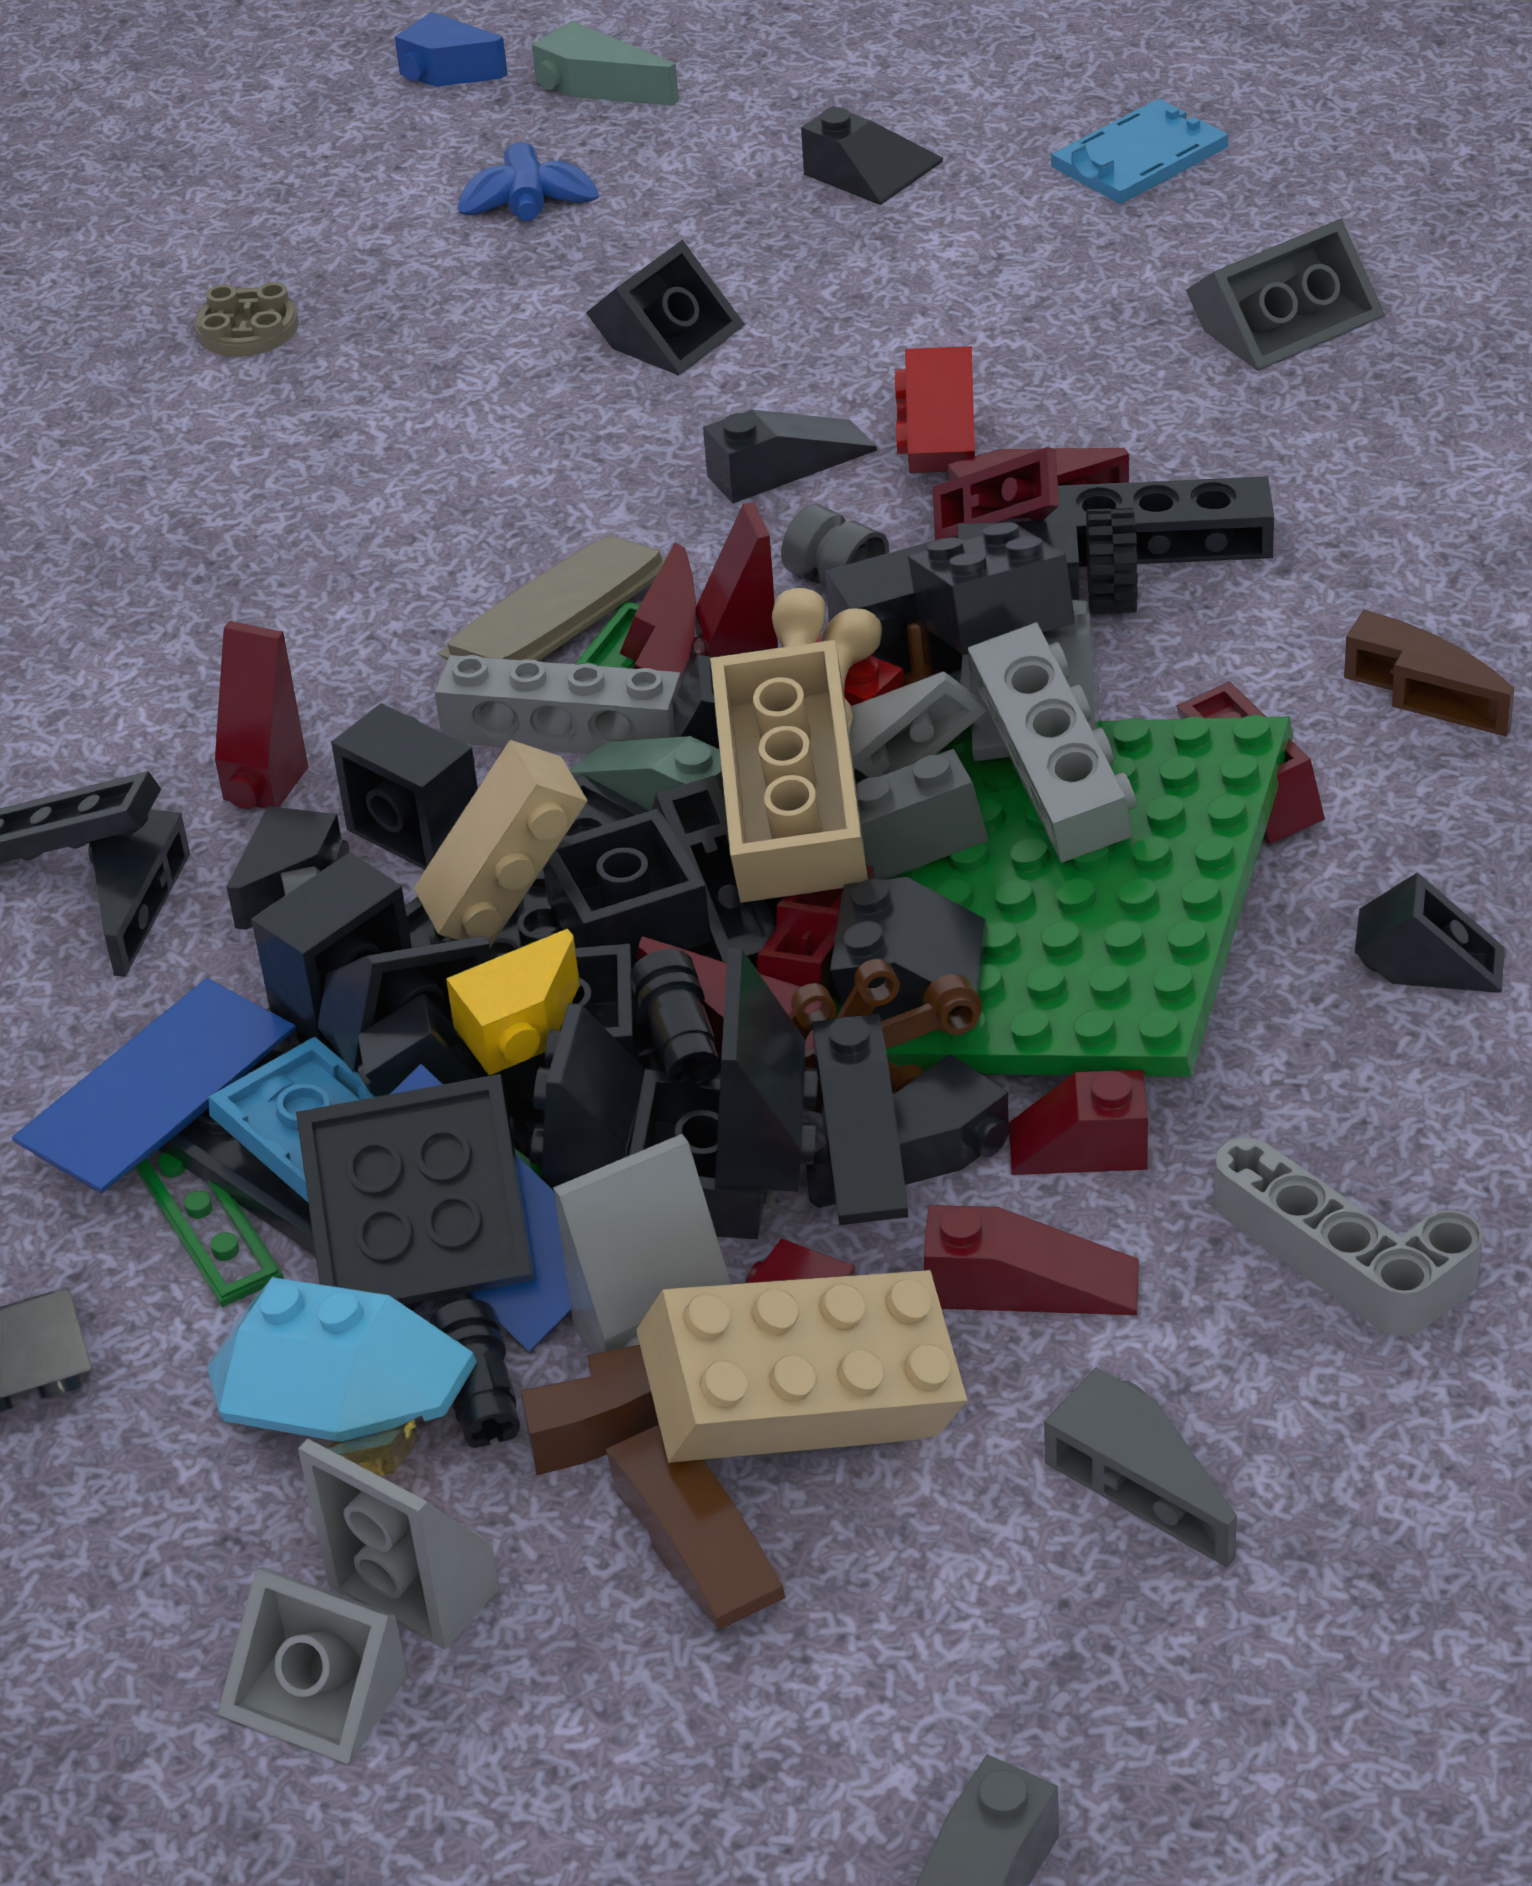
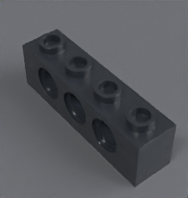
M1268 476L1058 486L1059 507L1044 520L1076 519L1079 567H1087L1086 510L1134 509L1137 564L1273 558L1274 511Z

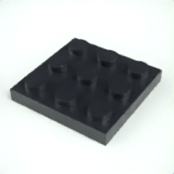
M501 1074L296 1112L320 1285L385 1294L404 1305L535 1280L506 1091Z

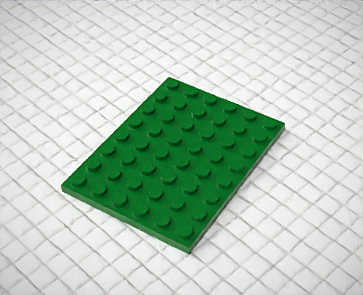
M1251 715L1243 718L1188 717L1184 719L1161 720L1130 718L1120 721H1098V728H1102L1105 732L1113 753L1114 763L1110 764L1114 775L1121 772L1126 774L1135 795L1137 808L1128 811L1133 837L1062 863L1010 757L974 761L971 725L955 737L938 754L952 749L955 750L973 782L989 841L888 879L908 877L985 918L988 929L980 989L982 1011L974 1028L964 1034L954 1035L938 1029L886 1049L888 1062L899 1066L918 1065L926 1071L948 1054H952L980 1074L1072 1075L1075 1072L1143 1069L1144 1076L1192 1077L1278 790L1277 771L1279 766L1287 760L1285 748L1288 739L1293 740L1294 735L1290 716L1263 717ZM834 985L830 995L836 1005V1015L834 1018L836 1019L842 1005Z

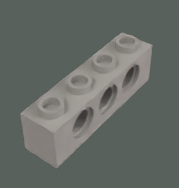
M1036 622L968 647L976 689L981 699L986 703L990 718L1060 862L1071 860L1133 837L1128 813L1129 810L1137 808L1133 789L1124 772L1114 775L1110 764L1114 763V757L1103 729L1092 730L1087 722L1092 719L1087 698L1079 684L1072 687L1069 686L1066 678L1070 677V671L1060 644L1055 642L1048 645Z
M449 655L435 690L440 730L450 737L460 739L467 745L505 747L509 740H513L544 751L590 754L603 742L675 737L672 700L681 686L680 672L657 671L650 668L630 669L603 667L594 664L577 665L539 662L531 659L509 660L482 658L476 655Z

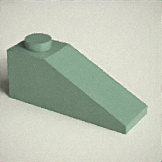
M570 21L532 44L536 82L546 90L553 89L570 97L661 105H674L679 102L676 63L576 22Z
M691 736L603 742L569 769L574 779L583 774L649 811L652 810L656 793L715 775L724 796L720 749Z

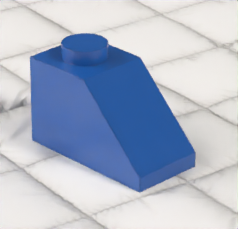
M431 12L394 36L399 72L410 81L418 80L438 87L502 79L508 75L503 36Z

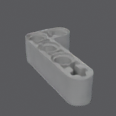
M1242 1137L1224 1143L1217 1150L1214 1175V1204L1217 1212L1224 1219L1377 1329L1389 1335L1401 1337L1414 1335L1427 1328L1468 1296L1478 1285L1483 1231L1480 1224L1472 1216L1454 1210L1436 1211L1426 1216L1402 1236H1399L1268 1143L1256 1138Z

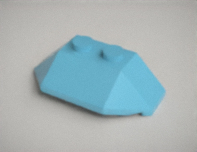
M272 1277L241 1314L207 1366L218 1411L225 1422L344 1442L395 1429L420 1416L423 1417L424 1421L445 1416L472 1372L477 1360L472 1351L389 1295Z

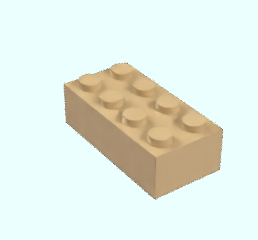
M836 640L710 658L730 855L740 903L844 888V884L860 883L868 880Z
M930 1270L662 1289L636 1329L668 1463L923 1439L940 1435L968 1401Z

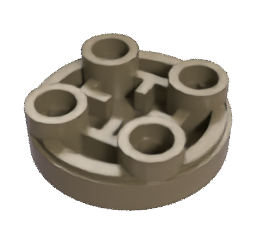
M279 282L266 283L259 288L236 289L228 284L214 286L206 292L207 303L200 308L194 319L196 336L199 343L207 350L225 356H251L273 350L287 342L295 334L299 324L296 305L288 297L287 287Z

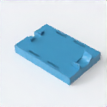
M1158 98L1052 153L1051 167L1122 204L1227 148L1229 134L1195 117L1186 120L1185 111Z
M313 1037L208 1096L209 1115L308 1202L296 1112L373 1098L374 1096L366 1088L357 1072H352L341 1058L316 1037Z

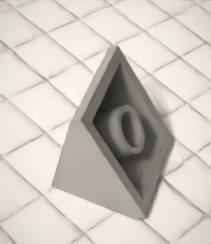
M265 1567L256 1568L217 1715L350 1765L408 1676L395 1615Z

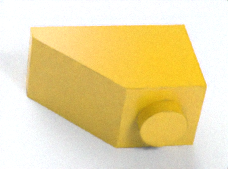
M568 929L446 978L454 1028L489 1076L544 1053L550 1028L560 1029L568 1003H572L580 986L574 936Z

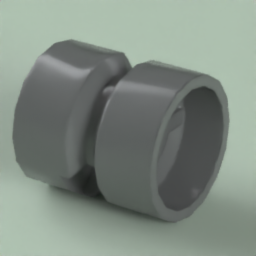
M817 503L807 505L796 514L787 528L781 547L782 563L786 570L816 584L821 582L824 588H826V570L889 553V542L884 534L854 520L846 522L843 515Z

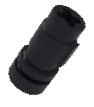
M662 949L647 954L631 969L629 979L642 1018L649 1023L661 1063L666 1067L670 1082L676 1087L686 1089L705 1085L719 1073L721 1062L716 1051L717 1043L703 1006L705 995L693 960L684 951L676 949Z
M463 1299L441 1307L432 1315L429 1323L472 1351L477 1360L472 1372L452 1403L456 1419L461 1424L465 1441L469 1446L479 1448L491 1445L490 1441L496 1437L499 1442L514 1439L520 1430V1421L516 1411V1397L507 1366L503 1361L506 1355V1348L495 1309L489 1303L479 1299Z

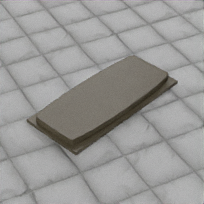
M606 536L566 558L493 606L452 637L447 643L448 646L436 654L447 660L449 655H476L482 658L531 659L539 661L651 585L666 557L661 556L658 549L617 537Z

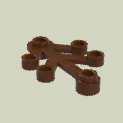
M872 959L866 961L857 969L854 976L855 986L836 1018L871 1015L876 1006L888 1004L897 996L900 983L888 962L881 959ZM959 974L943 975L935 979L927 987L923 997V1006L881 1021L885 1048L889 1049L938 1029L945 1033L959 1035L974 1028L982 1011V1002L970 980ZM886 977L884 983L879 987L867 988L873 979ZM816 983L804 985L794 993L791 999L792 1010L789 1017L805 1040L812 1030V1021L835 1018L836 1005L829 991L823 985ZM816 1001L823 1002L822 1006L815 1012H804L809 1004ZM957 1006H963V1007H962L961 1009H959L958 1011L949 1014V1012H950L953 1008H955V1007H957ZM814 1048L805 1051V1068H815ZM888 1062L892 1095L924 1073L925 1070L918 1065L899 1066ZM817 1088L816 1110H808L822 1114Z

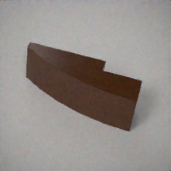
M1363 609L1346 636L1344 678L1392 690V707L1507 737L1511 730L1514 687L1491 667L1443 638L1401 620Z
M640 1345L587 1355L590 1377L521 1390L536 1475L580 1465L607 1455V1448L659 1425Z
M659 1425L606 1449L617 1496L648 1530L652 1548L667 1570L719 1630L786 1598L783 1586L762 1548L704 1460L668 1463Z

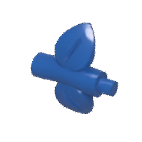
M517 142L506 149L504 153L505 165L483 169L472 177L460 196L458 209L461 214L477 215L509 202L510 210L514 215L524 221H531L542 211L544 196L584 203L597 199L599 194L594 182L579 167L556 160L544 162L541 165L537 152L532 145L525 142Z

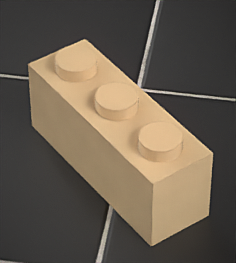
M509 740L414 886L417 896L439 935L457 940L485 936L490 942V947L492 946L588 801L561 756Z

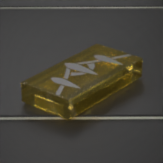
M413 1419L395 1429L344 1442L333 1441L327 1449L378 1476L391 1474L418 1442L415 1422Z

